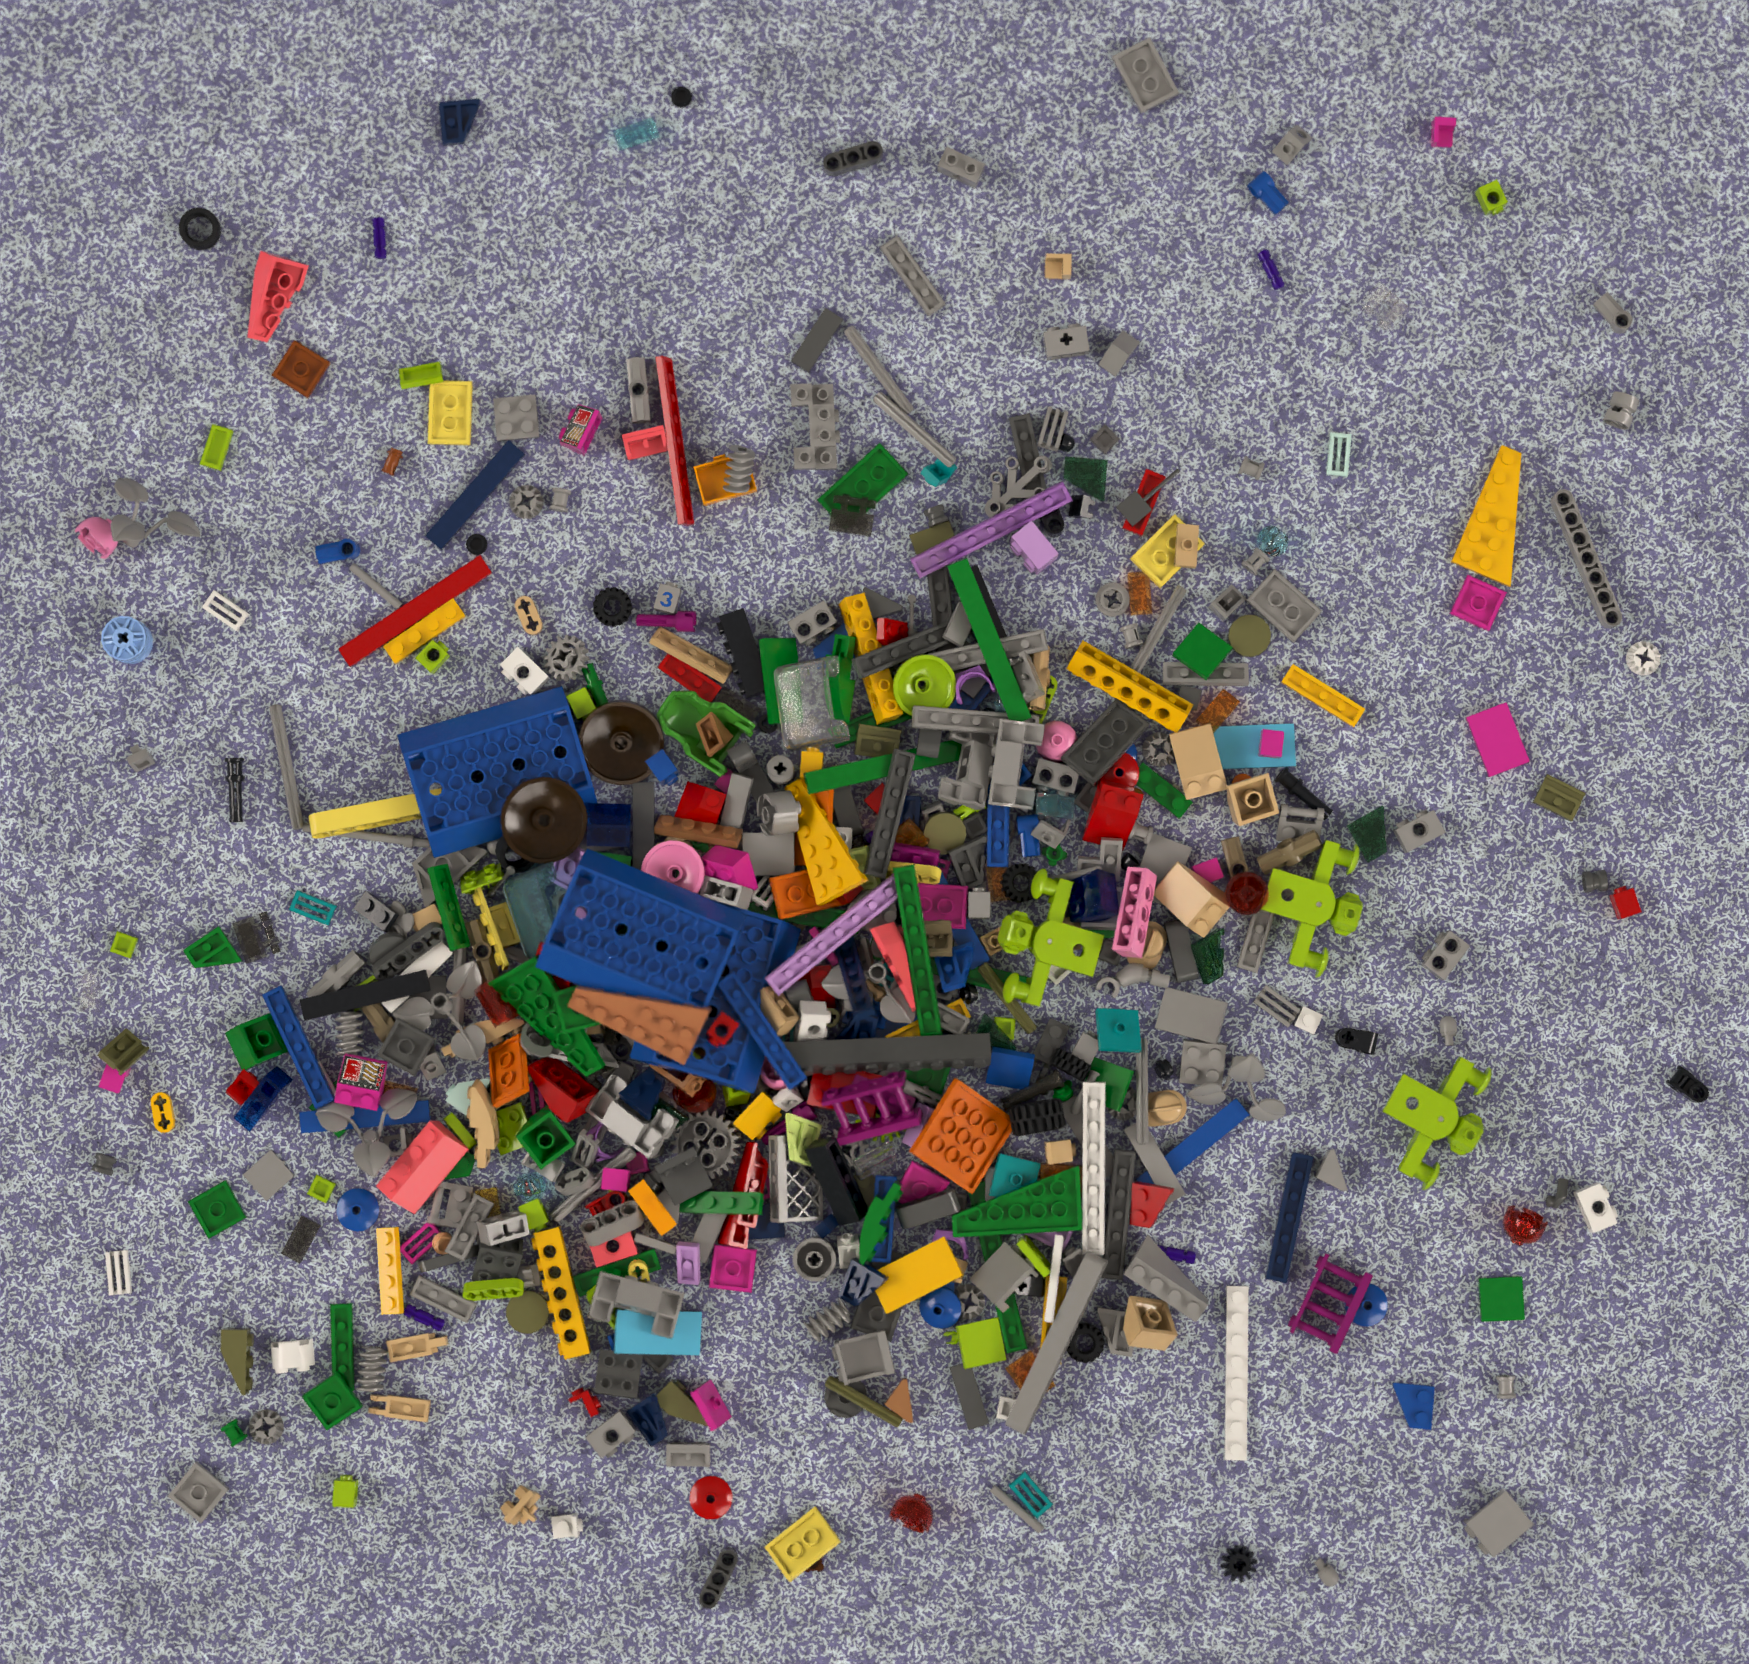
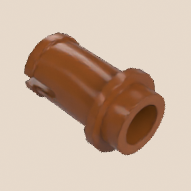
M391 447L390 451H387L389 454L381 471L394 476L400 458L403 459V452Z

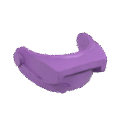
M980 665L955 674V698L958 704H963L960 690L964 682L970 678L980 677L990 684L992 692H995V684L991 683L988 675Z
M600 1121L586 1133L587 1136L589 1134L593 1135L594 1141L597 1139L599 1129L604 1125ZM598 1147L594 1160L599 1162L615 1158L624 1150V1147L612 1153H604Z
M937 1228L932 1242L944 1236L947 1240L957 1242L964 1252L963 1261H966L969 1252L965 1237H953L952 1230Z

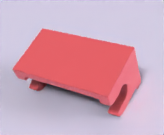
M663 425L622 434L628 460L668 451Z

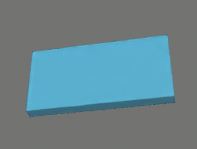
M1294 724L1212 727L1223 769L1296 766ZM1262 729L1284 732L1282 757L1280 759L1258 756Z
M616 1309L614 1353L700 1355L701 1311H680L673 1338L669 1339L651 1334L654 1317L625 1309Z

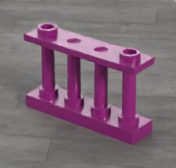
M905 1071L891 1072L887 1076L841 1088H830L824 1092L821 1102L822 1106L832 1104L842 1126L839 1127L837 1135L839 1146L921 1125L923 1115L921 1108H910L901 1087L905 1083ZM893 1088L902 1111L894 1114L890 1113L881 1091ZM873 1094L882 1117L869 1118L861 1097ZM852 1099L862 1122L849 1123L841 1102Z
M1325 1253L1324 1257L1319 1256L1315 1265L1318 1271L1297 1316L1292 1315L1288 1326L1291 1327L1289 1332L1293 1334L1296 1328L1327 1342V1345L1331 1346L1329 1351L1338 1354L1373 1275L1365 1272L1364 1276L1361 1274L1358 1276L1328 1262L1330 1255ZM1325 1269L1355 1283L1354 1286L1358 1287L1355 1295H1347L1318 1281L1323 1270ZM1314 1289L1346 1303L1345 1306L1349 1307L1346 1315L1342 1313L1339 1315L1310 1301ZM1305 1308L1336 1322V1325L1340 1327L1337 1334L1332 1333L1331 1335L1301 1321L1300 1319Z

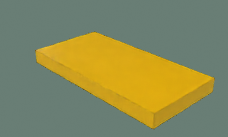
M944 1236L878 1269L879 1272L889 1278L876 1290V1294L886 1314L964 1276L946 1237Z

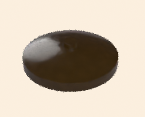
M614 700L596 707L584 720L579 733V741L588 770L598 779L610 784L628 785L645 779L652 773V770L645 761L660 750H664V734L659 721L650 710L633 701Z
M536 777L520 783L505 799L500 815L501 831L509 847L520 857L535 863H553L566 858L580 845L587 828V812L580 795L570 785L551 777Z

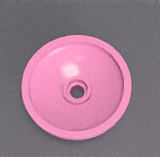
M665 841L659 843L647 853L641 866V871L696 894L700 891L704 882L705 869L702 858L693 847L684 842ZM675 870L679 871V876L677 878L673 876V872Z

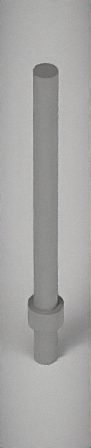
M303 824V832L311 833L310 824ZM367 831L336 835L401 844L407 848H413V846L430 847L428 839L415 838L414 835L405 834V836Z

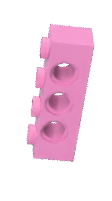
M1127 867L1112 950L1122 957L1142 958L1157 880V875L1148 868Z

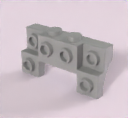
M790 384L791 406L809 407L810 447L793 448L794 469L837 470L836 443H840V430H835V422H839V409H834L833 384Z
M1000 719L997 744L992 746L991 756L995 758L994 765H990L988 777L992 778L988 804L1033 810L1036 788L1019 786L1025 744L1042 746L1045 724Z
M949 731L948 739L962 744L956 780L947 777L941 778L937 799L953 805L962 804L977 811L984 809L988 786L991 778L988 777L989 768L994 763V757L991 756L992 746L996 744L997 735Z
M612 1073L602 1089L590 1100L585 1111L604 1124L610 1133L620 1136L626 1145L636 1148L647 1158L656 1157L664 1140L670 1138L679 1120L664 1109H659L653 1120L645 1119L619 1098V1092L629 1083L616 1073Z
M600 1272L588 1318L609 1323L613 1307L654 1317L651 1334L672 1339L684 1293L659 1287L658 1283L646 1281V1283L639 1282L638 1278L633 1276H625L624 1278Z

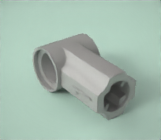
M1608 292L1593 304L1610 324L1613 332L1623 334L1632 324L1631 314L1624 311ZM1616 319H1624L1626 326H1619Z

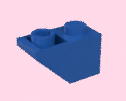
M663 749L645 761L663 786L666 784L671 786L679 780L677 776L680 775V772Z

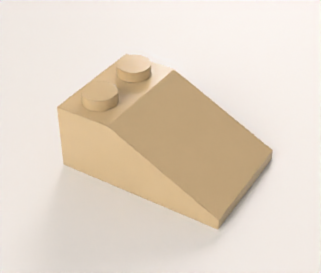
M1211 723L1169 734L1186 800L1227 789V782Z
M1179 861L1175 863L1155 887L1154 896L1186 927L1203 938L1230 908V896Z

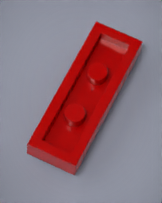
M1146 469L1137 493L1144 498L1165 480L1166 476ZM1160 490L1146 501L1152 510ZM1152 510L1134 526L1126 519L1122 529L1142 537Z
M668 653L657 667L689 691L696 692L699 697L712 703L722 689L721 686L703 673Z

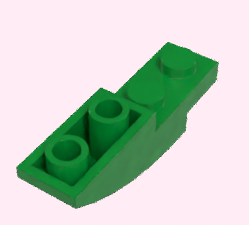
M835 634L832 655L826 654L824 686L831 720L848 723L850 720L856 681L850 680L851 659H853L856 637Z
M896 1180L884 1198L876 1194L868 1209L862 1226L859 1244V1260L862 1265H864L866 1260L871 1262L877 1252L874 1250L877 1242L882 1244L888 1234L885 1231L887 1225L882 1223L881 1219L886 1221L892 1211L889 1206L893 1201L897 1203L903 1194V1191L900 1190L903 1184Z

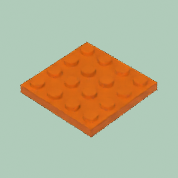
M954 1078L909 1152L973 1195L1012 1132L1010 1116L966 1084Z

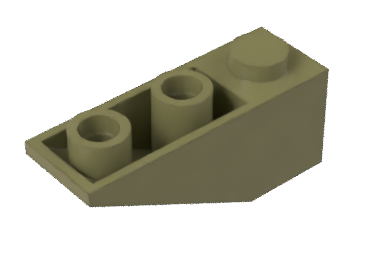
M251 1328L221 1329L220 1352L241 1394L247 1395L253 1387V1378L249 1377V1370L253 1368V1355H250V1347L254 1345V1334H251Z
M672 1379L656 1395L659 1406L668 1415L708 1427L695 1401L685 1392L687 1388L681 1381L677 1380L675 1382Z

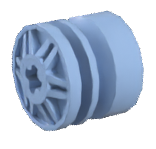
M119 616L113 618L105 625L102 631L101 642L103 649L109 656L126 664H135L143 661L149 655L153 646V637L145 624L129 616ZM123 635L127 636V639H128V642H127V643H126V642H123V641H124V640L122 639V636H123Z

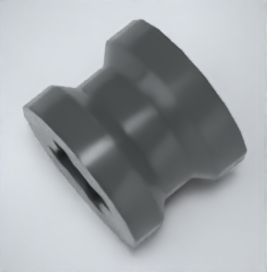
M943 504L923 511L924 515L928 517L929 528L949 521L948 516L943 512L945 509Z
M96 1153V1163L92 1165L91 1170L112 1176V1167L117 1162V1158Z

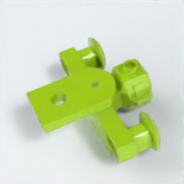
M1324 840L1311 879L1272 868L1260 910L1298 921L1287 964L1316 970L1315 978L1320 977L1324 973L1329 960V952L1326 947L1323 948L1322 953L1309 950L1316 926L1328 920L1334 932L1343 936L1354 932L1358 926L1363 909V903L1359 895L1347 892L1335 899L1333 890L1328 885L1334 864L1346 867V875L1354 871L1360 854L1357 844L1354 845L1351 851L1341 848L1338 843ZM1284 889H1290L1293 892L1291 901L1282 899L1281 893Z
M1045 868L1040 869L1035 874L1031 883V894L1036 900L1042 894L1049 896L1047 903H1050V908L1046 921L1035 927L1028 918L1027 913L1015 910L1002 920L997 939L1004 952L1016 955L1028 948L1036 958L1032 975L1027 977L1026 983L1019 981V974L1017 972L1010 974L1006 979L1003 987V999L1008 1004L1016 998L1021 1000L1022 1003L1040 1007L1051 965L1086 976H1094L1104 935L1063 923L1073 882L1062 878H1049ZM1076 944L1082 947L1080 956H1076L1073 953V948Z
M1458 1057L1448 1076H1445L1437 1092L1405 1074H1402L1382 1112L1416 1130L1397 1170L1408 1177H1415L1422 1181V1190L1429 1189L1437 1180L1440 1172L1438 1161L1432 1167L1422 1162L1433 1140L1447 1137L1450 1150L1460 1156L1472 1152L1484 1132L1481 1117L1472 1112L1458 1116L1457 1105L1454 1101L1464 1083L1475 1088L1473 1095L1481 1094L1491 1080L1492 1070L1490 1067L1482 1072L1473 1067L1474 1064L1463 1057ZM1409 1097L1417 1099L1418 1105L1415 1109L1411 1110L1406 1106V1101Z

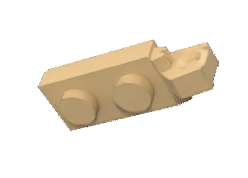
M430 1332L386 1341L390 1362L432 1355L438 1352V1347L449 1344L447 1336L436 1337L435 1333Z

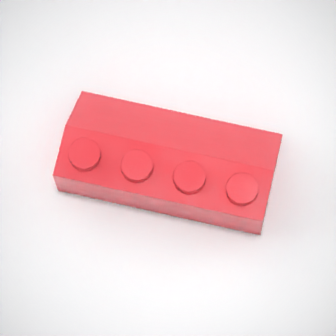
M439 1120L429 1121L376 1187L391 1201L416 1214L469 1148Z

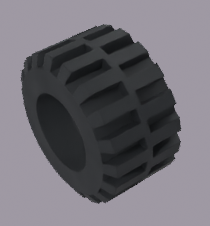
M1058 1098L1014 1105L1008 1109L1012 1133L1016 1136L1042 1133L1066 1126L1062 1100Z

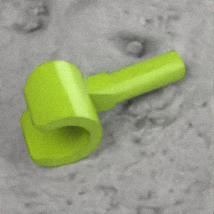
M946 1331L943 1336H952L951 1341L946 1342V1344L958 1343L957 1332Z

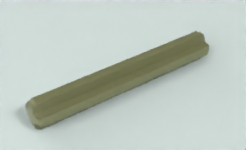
M985 962L980 965L978 972L1027 1034L1036 1030L1035 1023L1014 998L1009 1004L1004 1001V984L989 964Z
M833 1376L827 1378L825 1382L827 1388L894 1427H899L903 1418L850 1386L844 1385L843 1382H839Z

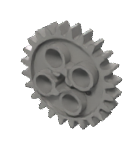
M706 1109L703 1115L701 1110H697V1117L693 1113H689L690 1120L686 1118L681 1119L684 1125H680L679 1133L672 1134L677 1138V1141H672L671 1144L676 1145L677 1148L671 1152L680 1154L687 1150L689 1142H693L696 1146L697 1154L702 1150L699 1159L707 1175L709 1174L711 1179H715V1172L719 1176H723L722 1169L730 1171L728 1163L736 1164L732 1157L740 1155L735 1151V1148L741 1147L740 1144L735 1143V1140H738L740 1136H734L733 1133L737 1130V1127L730 1128L733 1121L728 1120L725 1122V1114L718 1118V1111H714L711 1115L710 1110ZM701 1124H705L707 1127V1132L703 1136L698 1131ZM716 1128L717 1131H716L715 1134H713L712 1137H711V1134H712V1132H713V1129ZM719 1135H722L725 1139L722 1147L716 1144V1139ZM703 1141H708L707 1144H708L710 1147H709V1148H704V1144H703L702 1142H703ZM708 1153L713 1156V1163L711 1165L705 1163V1156Z

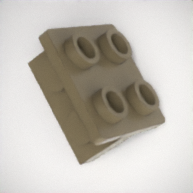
M942 919L924 921L930 957L952 956L954 938L951 921Z

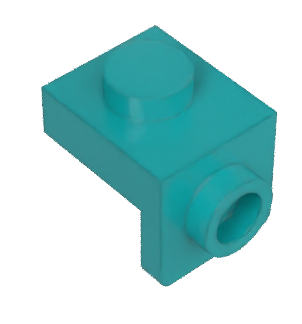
M937 458L933 464L925 466L920 474L925 477V481L928 484L937 487L949 480L957 466L953 464L951 467H947Z

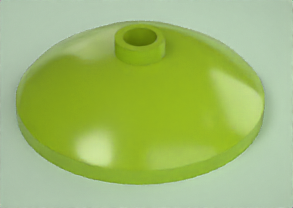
M929 654L917 655L906 660L897 670L893 681L894 698L899 707L910 716H912L913 706L948 708L956 693V678L951 667L941 658ZM924 681V686L919 688L918 683Z

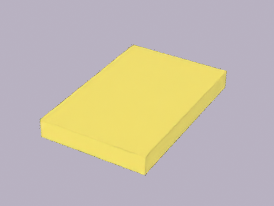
M444 381L429 384L428 444L471 445L472 381Z
M1175 514L1130 558L1159 588L1182 568L1174 567L1176 529L1178 523H1185ZM1198 537L1199 551L1205 543Z
M814 1507L764 1548L786 1579L791 1582L841 1541L817 1507Z

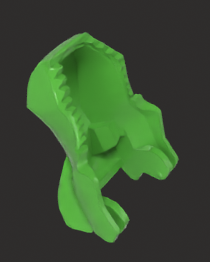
M672 691L656 714L664 733L678 740L687 756L719 777L725 775L728 771L725 765L721 764L728 755L727 750L735 745L742 733L751 738L753 729L756 726L722 702H708L699 697L694 691ZM710 712H713L733 737L722 749L709 757L707 756L696 723Z

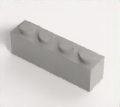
M1147 1235L1125 1267L1124 1275L1197 1322L1208 1306V1299L1184 1275L1181 1269L1172 1262L1153 1239Z

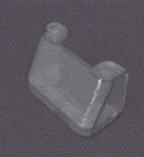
M826 656L801 661L775 669L774 682L782 739L787 749L792 751L806 750V748L821 749L850 740L847 724L841 719H834L829 678L837 676L839 673L838 656Z

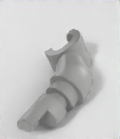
M1131 963L1117 972L1115 978L1110 976L1101 977L1095 985V990H1101L1104 983L1111 982L1114 986L1111 995L1115 998L1118 996L1121 986L1124 988L1134 983L1139 984V982L1146 983L1148 981L1150 985L1168 988L1170 976L1161 974L1159 970L1155 969L1149 971V968L1143 967V964Z

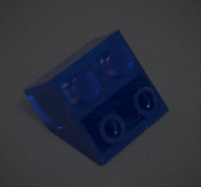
M588 803L587 846L630 847L631 804Z
M1095 869L1071 880L1073 886L1068 900L1071 923L1104 921L1119 914L1115 874Z

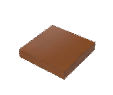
M294 340L273 372L272 377L309 398L331 363Z

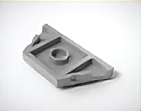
M473 846L434 858L431 847H429L412 863L424 906L428 907L436 901L427 868L448 864L454 884L488 852Z

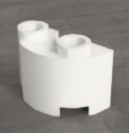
M313 1339L271 1342L272 1367L275 1369L276 1374L287 1373L289 1368H297V1372L308 1371L311 1365H315Z

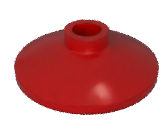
M1124 753L1101 779L1134 787L1139 779L1138 764L1131 755ZM1118 768L1123 771L1121 777H1118L1115 774V771Z
M706 1476L699 1479L692 1486L689 1495L693 1511L698 1516L711 1520L725 1515L730 1509L733 1499L730 1486L726 1481L716 1476ZM713 1495L715 1498L714 1502H708L707 1496Z

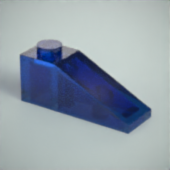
M276 1066L263 1077L237 1112L234 1119L250 1132L280 1098L293 1079Z

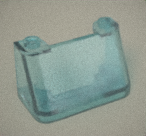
M553 862L543 864L512 877L503 886V892L519 935L523 952L528 959L536 955L540 942L545 941L554 921L544 887L553 884L556 880L557 875Z

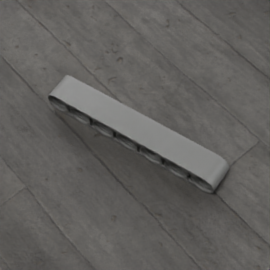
M1561 489L1551 497V506L1601 626L1607 629L1614 628L1622 621V613L1573 494L1567 489ZM1558 495H1563L1566 498V505L1558 503ZM1566 515L1574 517V525L1566 522ZM1575 534L1582 537V544L1579 545L1574 542L1573 537ZM1583 554L1590 556V564L1583 563ZM1591 574H1596L1599 577L1598 584H1593L1590 581ZM1599 593L1606 595V604L1599 602ZM1607 613L1615 616L1613 624L1606 620Z

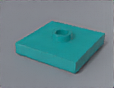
M1097 1008L1095 1010L1099 1051L1141 1052L1138 1010Z
M998 1153L989 1196L998 1197L1036 1182L1041 1163Z

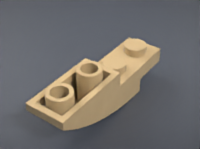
M500 1018L477 1022L474 1025L482 1029L487 1044L493 1043V1045H497L505 1040V1035L509 1033L515 1035L521 1032L526 1021ZM450 1044L441 1048L444 1056L456 1057L451 1050Z
M476 1079L473 1085L469 1086L467 1098L470 1099L467 1119H470V1127L476 1128L475 1140H478V1147L475 1148L474 1159L477 1160V1168L485 1169L490 1162L491 1150H495L499 1143V1125L495 1107L492 1106L491 1097L482 1081Z

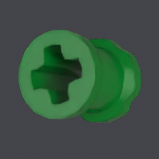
M234 1419L220 1429L221 1432H225L231 1441V1447H234L248 1437L238 1426L237 1419Z

